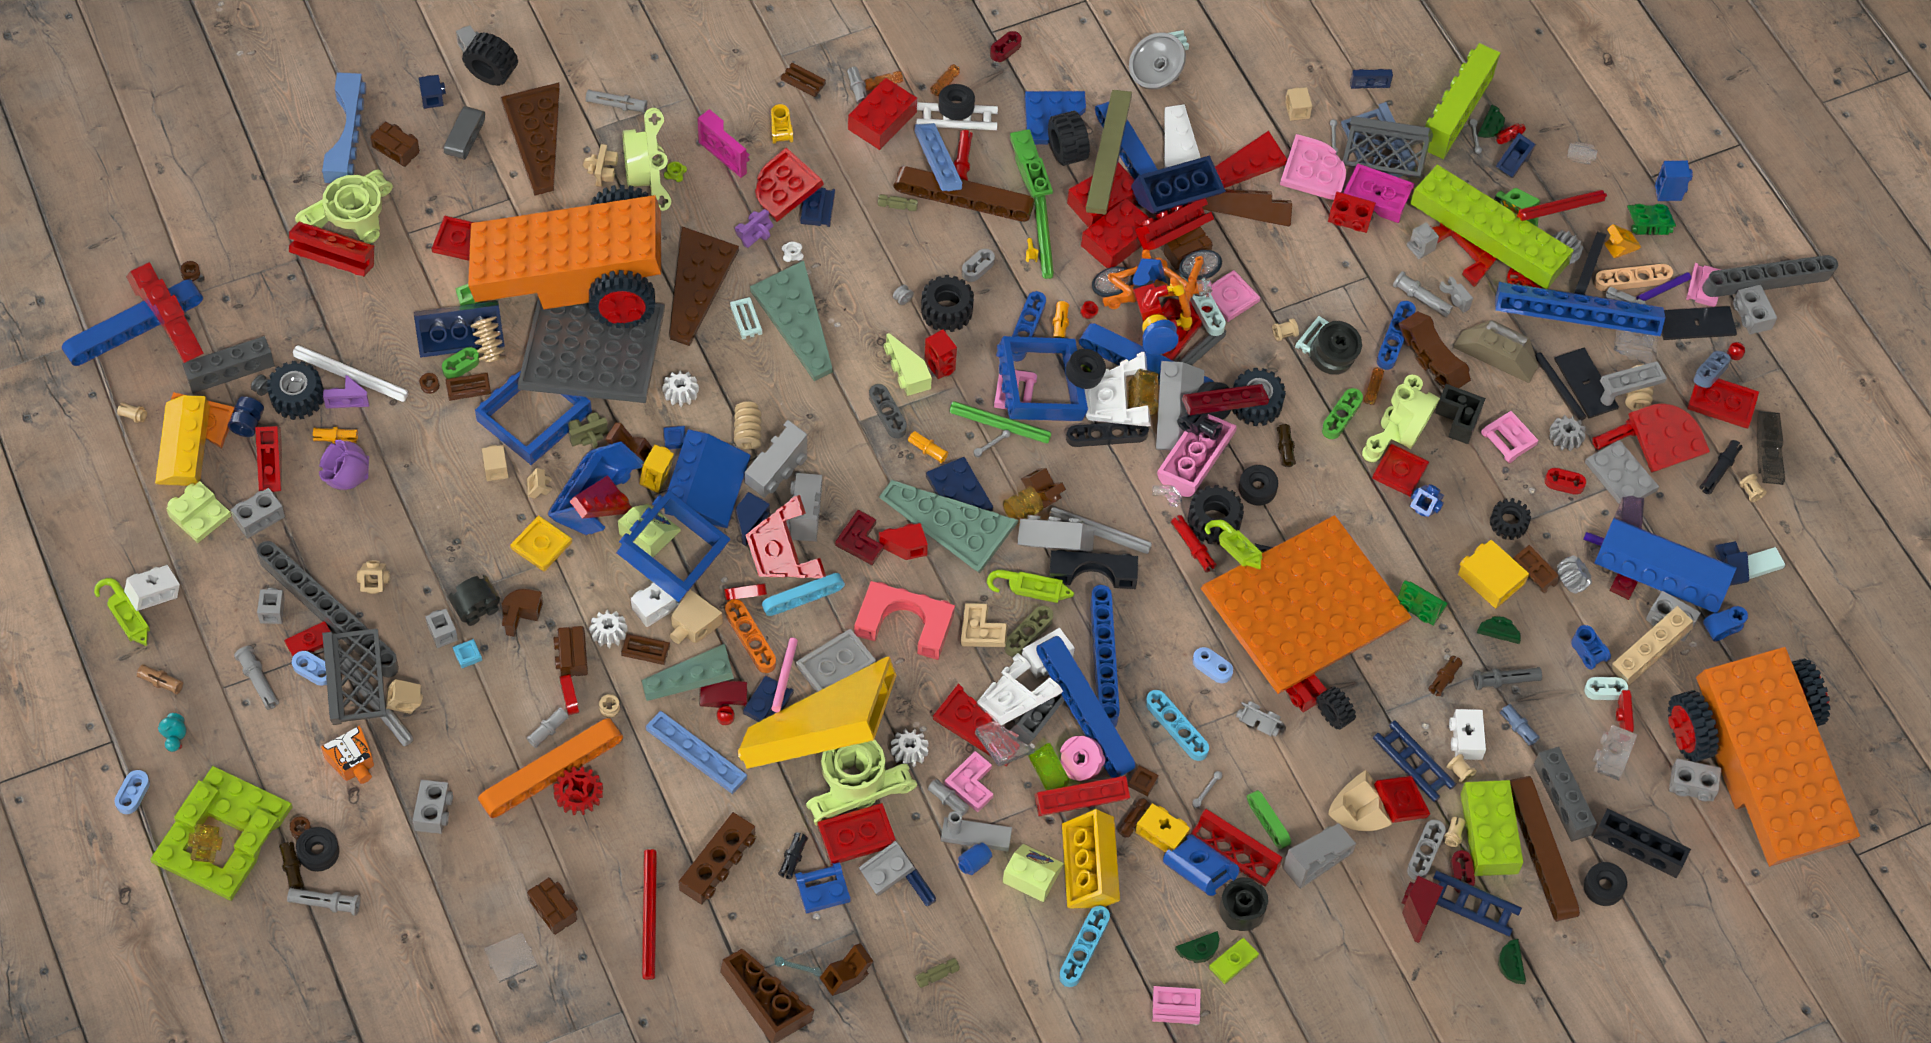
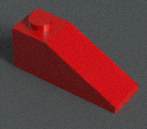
M278 426L255 427L259 491L269 488L272 492L281 491L282 483L281 428Z

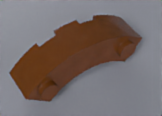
M1417 311L1399 322L1407 345H1412L1418 355L1415 359L1425 371L1429 369L1436 376L1434 379L1436 383L1443 388L1445 384L1460 388L1471 381L1469 366L1456 357L1443 343L1434 327L1431 316Z

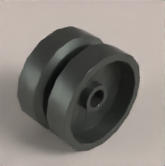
M1332 321L1325 324L1310 347V356L1313 363L1322 372L1330 375H1339L1346 372L1361 353L1363 346L1361 336L1357 329L1349 323Z

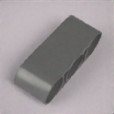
M468 106L463 107L446 140L444 154L463 160L467 158L484 124L485 111Z

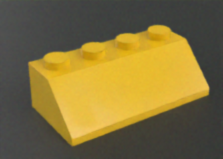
M183 395L166 402L156 484L188 486L192 483L196 485L201 480L210 410L206 396Z
M1095 809L1062 823L1067 907L1070 909L1093 908L1095 906L1106 907L1119 902L1120 891L1114 817Z

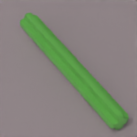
M1044 195L1034 197L1042 277L1044 279L1053 278L1054 271L1046 196Z
M953 401L950 406V413L1002 430H1009L1012 433L1043 443H1049L1051 439L1050 431L956 401Z

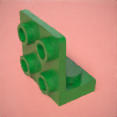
M1406 580L1402 583L1398 595L1399 604L1403 605L1407 612L1414 614L1422 622L1429 623L1432 626L1435 625L1448 604L1413 582Z

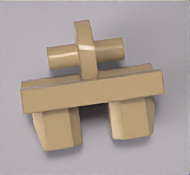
M601 144L598 159L595 154L584 159L583 166L588 170V174H593L595 171V186L602 187L603 181H614L615 168H608L606 165L617 166L618 152L607 151V145Z

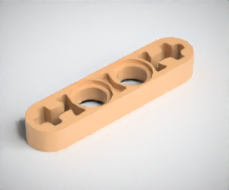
M1655 264L1602 270L1596 274L1594 286L1600 291H1607L1609 287L1622 290L1657 286L1671 280L1673 269L1667 264ZM1644 273L1649 279L1643 280L1639 278L1638 274ZM1621 275L1626 276L1629 281L1622 282L1618 277Z

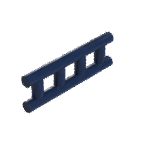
M1396 720L1389 725L1393 731L1387 736L1383 737L1380 733H1377L1373 737V740L1408 776L1413 777L1415 783L1433 802L1440 798L1436 791L1444 785L1450 790L1456 786L1457 783ZM1399 737L1408 746L1400 753L1391 745ZM1414 753L1423 761L1416 769L1406 761ZM1429 769L1439 778L1431 785L1421 776Z
M1436 870L1433 879L1438 880V885L1443 886L1437 902L1438 906L1510 937L1513 928L1508 927L1507 924L1512 913L1519 916L1522 907ZM1448 885L1461 890L1456 903L1443 898ZM1469 894L1482 900L1477 912L1464 907ZM1490 904L1504 909L1498 922L1486 917Z

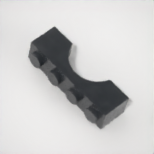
M1051 550L1049 578L1063 580L1062 583L1064 585H1071L1073 580L1084 572H1098L1105 575L1111 581L1114 588L1136 589L1138 556H1132L1131 554L1114 555L1107 552L1099 554L1087 551L1068 552L1066 550Z

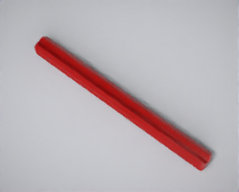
M1597 190L1519 210L1517 218H1520V221H1526L1603 202L1605 197H1607V193H1604L1603 190Z
M646 849L644 851L642 977L645 980L655 978L657 851L655 849Z

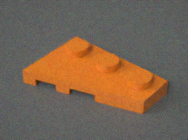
M173 392L171 400L181 397L184 394ZM208 401L210 410L206 439L222 449L229 431L228 423L232 413H234V407Z

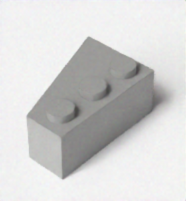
M789 420L785 422L784 426L786 429L782 434L771 439L773 445L766 453L761 452L745 471V484L763 498L769 493L775 492L779 483L784 479H788L792 475L793 470L798 465L804 464L807 460V434Z
M796 473V480L791 482V494H794L793 497L800 495L806 512L804 515L787 520L792 540L817 542L822 475Z
M1028 515L1027 519H1020L1018 545L1093 552L1095 527L1083 524L1082 519L1069 518V522H1061V518L1048 517V521L1040 520L1041 516Z
M1339 823L1333 827L1329 826L1321 833L1289 849L1285 857L1283 869L1301 889L1353 854L1356 843Z

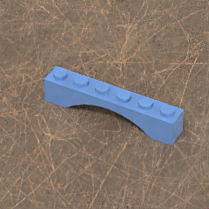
M337 73L335 83L336 99L346 114V124L339 141L324 155L322 173L325 183H332L335 179L346 175H354L355 167L352 163L357 158L355 143H359V131L357 129L362 124L360 110L364 109L362 94H366V82H363L362 74Z

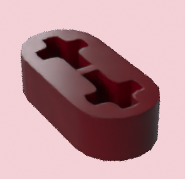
M1009 31L992 44L990 48L991 59L995 62H1003L1020 49L1022 43L1021 35L1016 31Z
M1463 850L1456 851L1450 861L1452 877L1461 881L1462 876H1464L1465 882L1474 886L1475 875L1471 855ZM1459 858H1462V861L1465 862L1463 869H1461L1460 862H1457ZM1454 888L1456 892L1460 893L1461 890Z

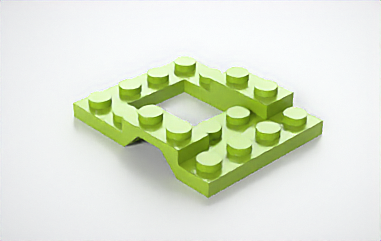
M212 766L203 781L197 782L174 816L175 823L150 858L151 863L232 901L255 866L262 845L271 831L281 826L292 809V803ZM209 816L242 832L234 844V852L223 869L186 852Z

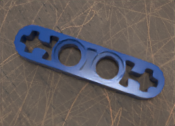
M1035 291L1029 294L1012 337H1019L1018 333L1020 331H1026L1029 334L1028 337H1034L1046 305V297L1043 293ZM1039 300L1040 302L1037 303L1036 309H1034L1033 303ZM1026 315H1033L1036 319L1030 322L1025 320L1024 317ZM1012 352L1013 361H1022L1026 357L1027 352Z
M1402 301L1396 308L1377 357V365L1382 369H1392L1397 361L1405 339L1402 332L1395 329L1394 325L1399 324V322L1415 313L1416 307L1410 301ZM1407 309L1408 312L1406 314V317L1404 318L1402 317L1403 311ZM1396 340L1399 345L1390 346L1388 341ZM1387 352L1391 353L1389 360L1384 361Z

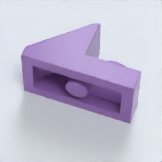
M347 375L345 376V389L332 388L323 390L326 408L369 407L367 391Z

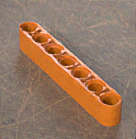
M606 718L488 788L479 795L478 801L490 818H496L557 782L558 776L564 777V770L571 773L572 767H575L577 770L615 747L622 741L623 735L611 718Z

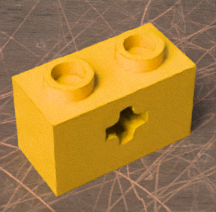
M654 445L643 464L639 484L659 493L670 474L674 453L666 447Z
M1152 803L1137 823L1135 833L1166 853L1168 849L1173 851L1187 840L1186 836L1189 835L1190 827L1182 819H1176L1171 816L1165 808Z

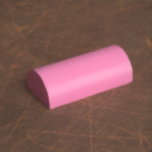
M1208 414L1209 420L1223 424L1221 434L1216 440H1211L1208 435L1202 432L1196 435L1192 432L1184 431L1157 471L1161 483L1177 495L1184 497L1194 495L1236 433V425Z

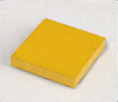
M538 515L510 544V548L545 572L572 543V538Z

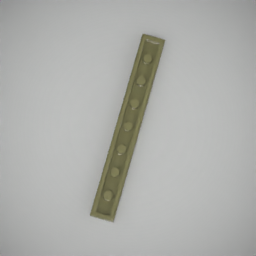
M1112 90L1086 205L1087 213L1107 215L1132 99L1131 91Z

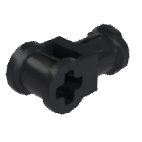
M1186 412L1183 417L1177 419V424L1182 430L1196 435L1202 432L1208 435L1211 440H1216L1223 429L1222 423H1215L1209 420L1208 413L1189 415Z

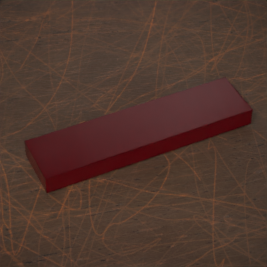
M1263 384L1184 394L1182 398L1189 415L1267 405L1270 400Z

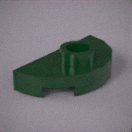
M1491 105L1480 128L1478 137H1494L1503 130L1505 117L1497 106Z
M1493 616L1491 619L1481 622L1477 630L1478 634L1516 644H1520L1521 641L1520 631L1513 625V621L1505 617Z
M1218 931L1175 947V951L1181 958L1184 957L1187 960L1194 961V963L1206 962L1218 950L1220 941Z
M1519 939L1510 940L1502 948L1498 956V966L1501 973L1508 980L1516 984L1525 985L1526 977Z

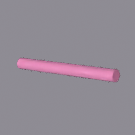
M790 638L772 705V711L780 712L798 643L796 638Z

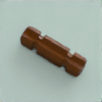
M1143 798L1137 801L1135 804L1136 808L1133 807L1124 821L1125 824H1122L1118 829V833L1122 837L1129 838L1134 831L1133 828L1137 827V823L1145 814L1144 811L1146 812L1151 804Z

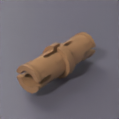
M142 664L137 671L138 678L153 683V686L156 688L162 687L174 694H179L182 690L183 681L168 676L163 670L157 671Z

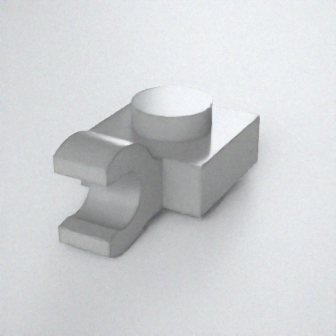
M1453 277L1448 279L1450 286L1442 281L1439 286L1440 290L1451 294L1453 304L1463 313L1468 311L1473 300L1470 293L1461 283L1457 284Z

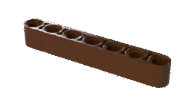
M908 166L899 168L893 185L896 191L903 194L1021 222H1026L1030 219L1035 203L1034 199L1029 195L961 179V190L942 191L933 172Z
M1531 776L1511 779L1510 785L1515 814L1552 917L1556 922L1579 917V905Z

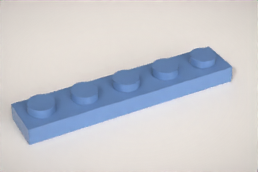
M935 123L916 124L914 132L941 190H961L962 181Z
M662 711L646 725V731L731 794H734L747 780L746 773Z

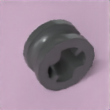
M263 374L258 375L251 384V390L257 392L259 396L267 393L268 379H266V376Z

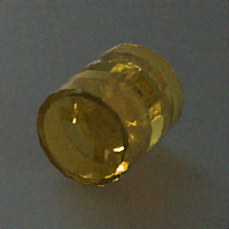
M1029 486L1018 492V496L1012 495L1003 501V508L1007 516L1017 519L1019 521L1017 524H1019L1020 519H1027L1028 515H1036L1043 511V503L1036 490Z

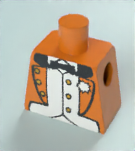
M360 726L321 746L326 761L344 780L348 781L356 777L360 784H364L372 778L368 769L374 766V762Z

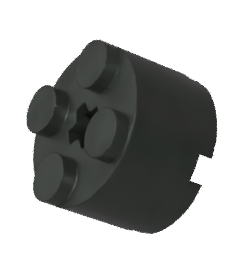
M483 575L482 579L474 576L465 580L456 587L457 592L454 595L450 593L448 596L462 622L467 623L468 626L479 622V617L485 614L493 615L499 610L500 597L486 575Z
M1242 877L1234 881L1232 880L1224 889L1221 897L1219 912L1222 920L1231 930L1249 931L1260 926L1267 909L1268 894L1261 884H1257L1251 878Z

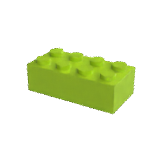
M1510 780L1465 782L1461 791V800L1466 822L1469 851L1473 860L1474 875L1519 874L1523 865V857Z

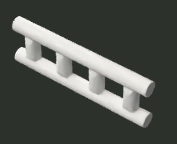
M917 102V110L923 111V119H917V124L935 123L937 128L997 130V122H991V114H997L998 106L975 105L973 113L983 114V122L971 121V116L963 119V121L951 120L943 116V120L931 119V111H939L938 103Z

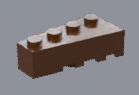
M740 949L722 960L720 973L771 1043L779 1042L812 1022L814 1009L810 1005H805L793 991L790 992L785 988L777 977H773L765 971V967L744 949Z

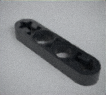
M1597 231L1574 292L1575 294L1585 295L1607 234Z
M1119 423L1074 425L1068 428L1066 441L1072 447L1140 443L1147 439L1149 428L1148 426ZM1136 429H1140V432H1142V434H1138ZM1121 430L1124 434L1121 437H1116L1112 434V431ZM1099 431L1103 436L1101 438H1094L1091 436V433ZM1073 434H1077L1079 438L1075 439Z

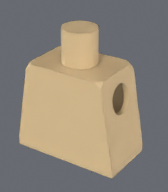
M690 589L672 614L671 622L675 630L670 634V638L677 644H680L685 638H688L693 643H698L723 623L722 612Z

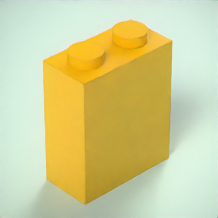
M1493 540L1486 544H1480L1471 557L1466 556L1459 564L1461 567L1458 573L1466 583L1495 609L1524 586L1529 575L1523 567Z

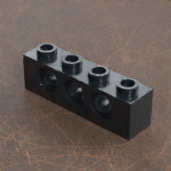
M1608 808L1593 837L1676 879L1691 851L1690 848Z

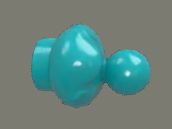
M177 713L168 714L166 718L161 720L158 726L160 734L167 738L165 748L170 752H175L182 748L180 740L185 737L187 730L184 724V717Z

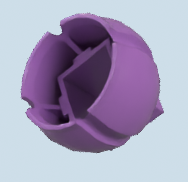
M336 440V444L331 443L321 458L319 467L323 468V470L319 471V476L322 481L337 490L353 489L368 479L369 456L365 454L360 446L353 442Z

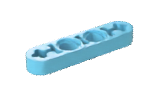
M839 573L830 574L771 596L762 602V607L767 616L777 615L836 593L845 586V583Z
M1150 691L1146 698L1148 710L1190 758L1196 761L1204 760L1209 751L1207 741L1162 691ZM1152 699H1160V705L1157 702L1152 703ZM1172 713L1176 716V720L1169 722L1164 718V715ZM1186 729L1191 735L1183 738L1178 734V731ZM1195 746L1197 748L1202 747V753L1200 751L1195 752Z
M1095 906L1089 912L1061 967L1059 978L1064 986L1074 987L1079 983L1108 926L1110 913L1107 908ZM1102 914L1103 919H1100L1097 927L1093 926L1096 916ZM1086 932H1093L1096 939L1089 942L1083 938V935ZM1076 951H1083L1086 954V959L1078 961L1074 958L1073 954ZM1072 965L1075 966L1074 977L1067 979L1066 975L1070 973Z

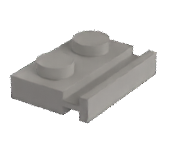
M895 841L860 866L859 869L874 892L879 896L914 871L915 867L900 845Z

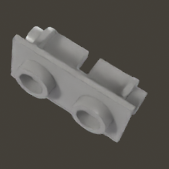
M1251 701L1248 704L1241 703L1245 708L1244 710L1239 709L1236 715L1240 722L1254 727L1258 720L1260 724L1257 730L1270 737L1278 735L1280 729L1277 728V725L1283 726L1279 715L1271 711L1266 714L1260 711L1261 707Z

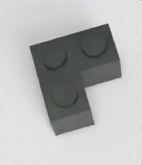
M1445 384L1435 414L1454 420L1449 438L1469 444L1486 398Z

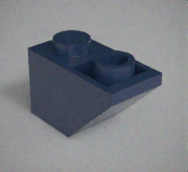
M750 492L745 495L736 507L737 523L744 546L748 544L746 534L771 516L770 504Z

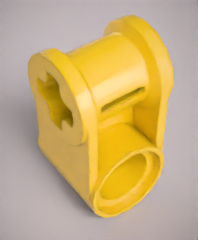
M783 104L775 105L771 110L773 144L779 141L793 142L789 109Z

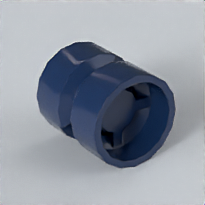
M250 397L238 398L234 407V413H232L229 420L228 428L239 436H254L256 432L255 427L258 426V421L261 419L264 411L262 403Z

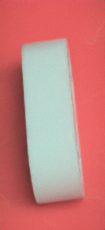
M1593 677L1587 681L1584 692L1588 698L1593 700H1618L1622 690H1628V685L1625 680L1618 677ZM1592 685H1595L1596 689H1599L1598 692H1595L1594 688H1591ZM1615 685L1618 686V689H1621L1620 692H1617L1613 687Z

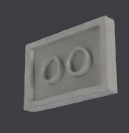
M1620 440L1586 458L1585 464L1623 509L1653 494L1659 488L1657 483Z
M849 629L798 660L796 667L813 689L818 692L875 663L876 660L852 629Z

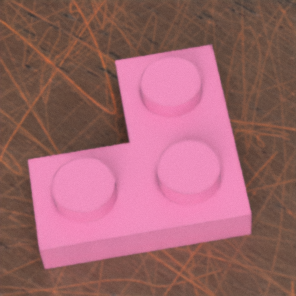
M975 751L945 780L944 784L950 790H954L955 794L976 812H979L993 798V793L979 782L992 769V765Z

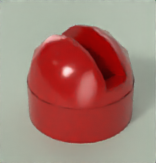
M1086 301L1080 309V314L1085 319L1094 318L1098 313V306L1092 301Z
M1734 342L1729 346L1727 354L1732 360H1740L1745 354V347L1740 342Z
M729 706L720 707L717 711V721L721 725L733 723L735 719L734 710Z

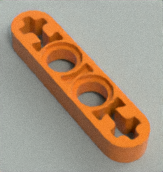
M738 599L728 601L725 605L726 618L756 668L762 673L772 672L776 667V657L744 603ZM731 608L739 609V619H737L734 611L731 612ZM747 623L752 628L747 632H743L739 629L740 625ZM752 641H759L762 643V646L758 649H753L749 644ZM764 653L766 661H770L769 665L762 663L761 654Z

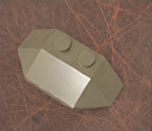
M1493 320L1463 330L1453 347L1527 383L1531 381L1538 368L1530 338Z

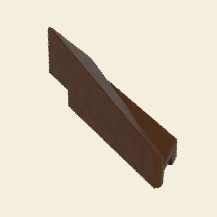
M1225 189L1226 192L1206 198L1208 204L1203 206V210L1287 227L1291 225L1292 201L1272 200L1271 191Z

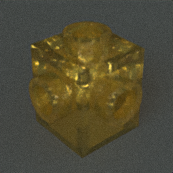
M196 824L194 833H189L187 846L192 847L190 860L214 863L216 851H221L223 837H219V827Z

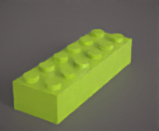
M1481 43L1477 45L1475 50L1471 49L1467 57L1468 62H1463L1459 70L1460 75L1453 78L1450 85L1452 88L1450 91H1445L1442 97V104H1437L1433 113L1434 117H1429L1425 125L1433 133L1428 153L1444 160L1492 81L1501 52Z

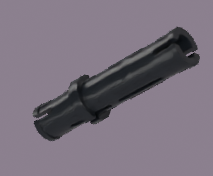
M1731 440L1725 451L1719 454L1718 461L1700 485V490L1703 493L1712 494L1727 469L1733 466L1737 454L1743 448L1742 444L1739 445L1740 442Z

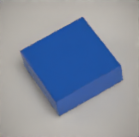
M685 426L663 428L665 447L668 449L682 448L686 437Z

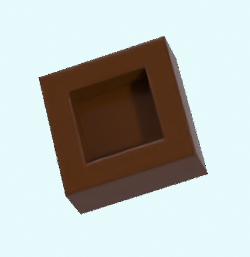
M1139 765L1130 779L1128 787L1148 797L1159 775Z

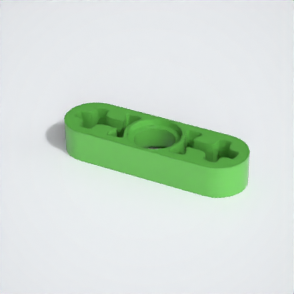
M1351 388L1343 394L1323 423L1322 434L1324 437L1336 439L1340 436L1362 404L1363 394L1360 390ZM1353 397L1357 398L1356 400L1354 399L1352 401L1351 406L1348 405L1349 399H1352ZM1344 410L1348 413V416L1340 417L1337 411ZM1334 422H1336V428L1332 431L1328 428H1331Z
M1259 790L1248 794L1247 802L1275 846L1281 850L1291 845V838L1263 794Z

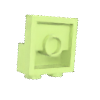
M200 481L196 485L194 483L189 484L184 491L185 493L179 498H172L166 508L169 517L197 543L231 517L230 511Z

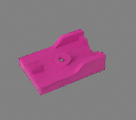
M710 109L698 117L699 143L742 178L747 174V162L750 160L748 158L750 154L746 152V148L724 131V121Z
M1357 164L1344 193L1376 202L1374 211L1380 217L1399 223L1405 205L1413 194L1415 183Z

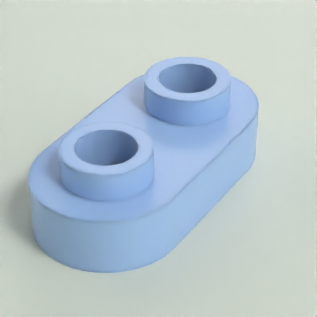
M1206 647L1199 648L1194 652L1193 665L1217 683H1227L1231 680L1233 666L1230 662ZM1202 655H1205V656H1207L1208 658H1207V659H1203L1201 656H1202ZM1219 668H1224L1226 671H1220Z
M300 651L293 656L292 666L297 674L316 685H327L326 676L319 677L321 674H326L324 660L307 651ZM303 663H307V664H308V665L305 666V667H301V665H302Z
M135 770L126 776L114 800L116 808L120 813L131 814L138 809L150 786L149 778L145 772ZM138 782H141V783H142V784H141L140 786H138V787L135 786V784L138 783ZM126 802H131L129 806H124Z

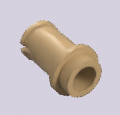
M123 402L120 403L121 406H118L117 414L119 416L133 419L136 423L145 421L147 411L143 407H134Z
M1457 817L1451 819L1448 833L1444 835L1445 843L1450 847H1457L1462 842L1461 834L1466 822L1460 817L1458 824L1456 823Z

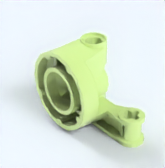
M652 107L644 114L645 132L637 133L635 129L623 130L625 170L628 187L629 185L634 187L650 186L651 196L656 195L657 200L660 199V196L667 199L663 201V204H659L660 210L664 211L670 207L671 198L660 183L659 170L666 167L668 159L656 139V135L664 123V117L659 109ZM653 113H656L657 117H659L655 123L649 119Z
M374 170L364 177L360 175L340 177L327 186L322 200L300 211L296 215L295 221L321 229L330 221L335 226L352 229L360 240L371 244L380 236L378 216L382 210V197L391 192L393 185L391 182L386 181L381 170Z
M1408 375L1404 380V384L1396 388L1391 399L1393 406L1386 409L1381 420V426L1385 431L1371 436L1363 448L1362 456L1366 461L1377 462L1391 439L1409 449H1412L1440 400L1439 397L1430 392L1424 394L1420 391L1423 381L1419 376Z
M876 740L824 751L821 768L824 779L831 787L830 792L810 799L806 806L812 811L815 818L814 823L817 826V822L836 817L857 807L860 810L870 807L877 799L887 795L908 793L917 787V782L912 779L908 764H900L885 771L883 749ZM856 764V768L862 773L850 775L846 774L843 770Z

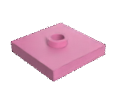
M1234 270L1207 287L1227 322L1260 302V296Z

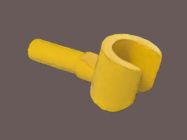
M1028 238L1025 261L1029 262V259H1034L1037 262L1039 250L1033 247L1032 238Z

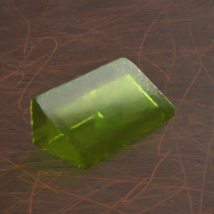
M1051 743L1045 744L1028 756L1045 790L1068 786L1069 777Z

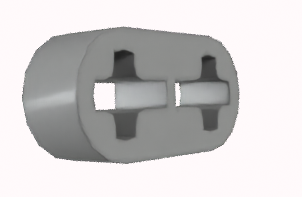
M981 249L974 254L962 267L963 279L968 282H975L993 267L994 253L989 249Z

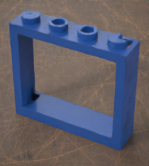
M1003 336L1000 344L997 345L998 351L996 356L999 357L1000 361L999 374L1003 378L1002 392L1006 396L1005 408L1008 409L1009 419L1082 421L1088 411L1085 390L1073 385L1067 376L1066 380L1071 404L1020 403L1012 352L1061 353L1066 370V364L1071 355L1077 351L1076 340L1068 338Z
M519 371L516 375H512L501 388L494 390L486 401H482L480 406L475 409L476 420L532 465L569 433L568 423L577 419L581 422L592 412L591 401L586 397L561 394L574 406L526 447L490 417L520 391L518 390V381L521 371Z
M668 491L664 496L659 495L652 503L653 509L649 507L641 516L643 519L641 522L637 520L630 528L632 533L630 535L626 533L619 542L622 545L616 553L676 601L680 602L722 552L730 538L671 491ZM663 508L712 546L711 550L684 582L634 543L636 538Z

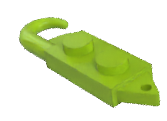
M1213 520L1206 524L1205 532L1207 534L1211 533L1210 528L1219 527L1224 530L1219 535L1220 545L1243 567L1248 565L1261 569L1262 552L1239 530L1236 531L1224 520Z
M1002 569L992 571L987 578L988 587L997 593L1000 589L993 585V580L1003 578L1009 580V587L1016 595L1054 603L1074 596V592L1062 583L1063 580L1030 573H1017Z
M112 578L100 580L94 587L95 596L100 597L99 591L101 587L105 585L111 586L115 594L108 599L107 605L130 642L133 640L147 646L149 626L140 612L135 610L121 584Z

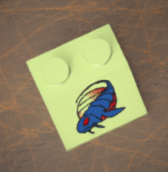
M645 504L632 507L618 520L619 534L622 537L626 533L630 535L632 533L630 528L637 520L640 522L643 520L641 516L648 507L653 509L651 505ZM659 512L636 538L634 543L654 557L681 529Z
M1022 844L1014 852L1004 870L1003 883L1044 902L1064 863Z

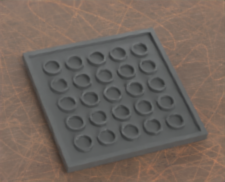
M538 297L518 381V390L646 403L665 312V304L655 303L654 314H651L650 319L646 318L645 323L639 322V326L634 327L630 323V328H625V324H621V328H616L615 323H613L612 327L607 326V321L602 324L599 322V319L596 320L593 314L590 313L589 303L543 309Z

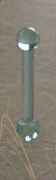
M782 957L775 958V965L777 967L784 965L811 972L815 976H820L822 973L819 967L810 968L784 961Z

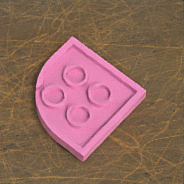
M1296 134L1280 185L1334 200L1336 192H1342L1346 177L1345 165L1331 146L1319 140Z

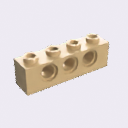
M1676 606L1612 664V671L1619 678L1625 680L1629 686L1693 629V620Z

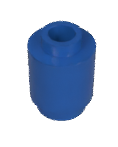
M984 843L975 844L958 857V866L964 874L973 875L990 862L992 852Z

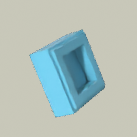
M474 639L453 647L461 669L482 661V656Z

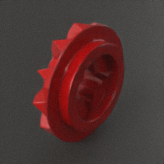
M1519 123L1511 125L1499 132L1495 140L1498 144L1512 141L1519 133H1524L1526 127L1524 124Z

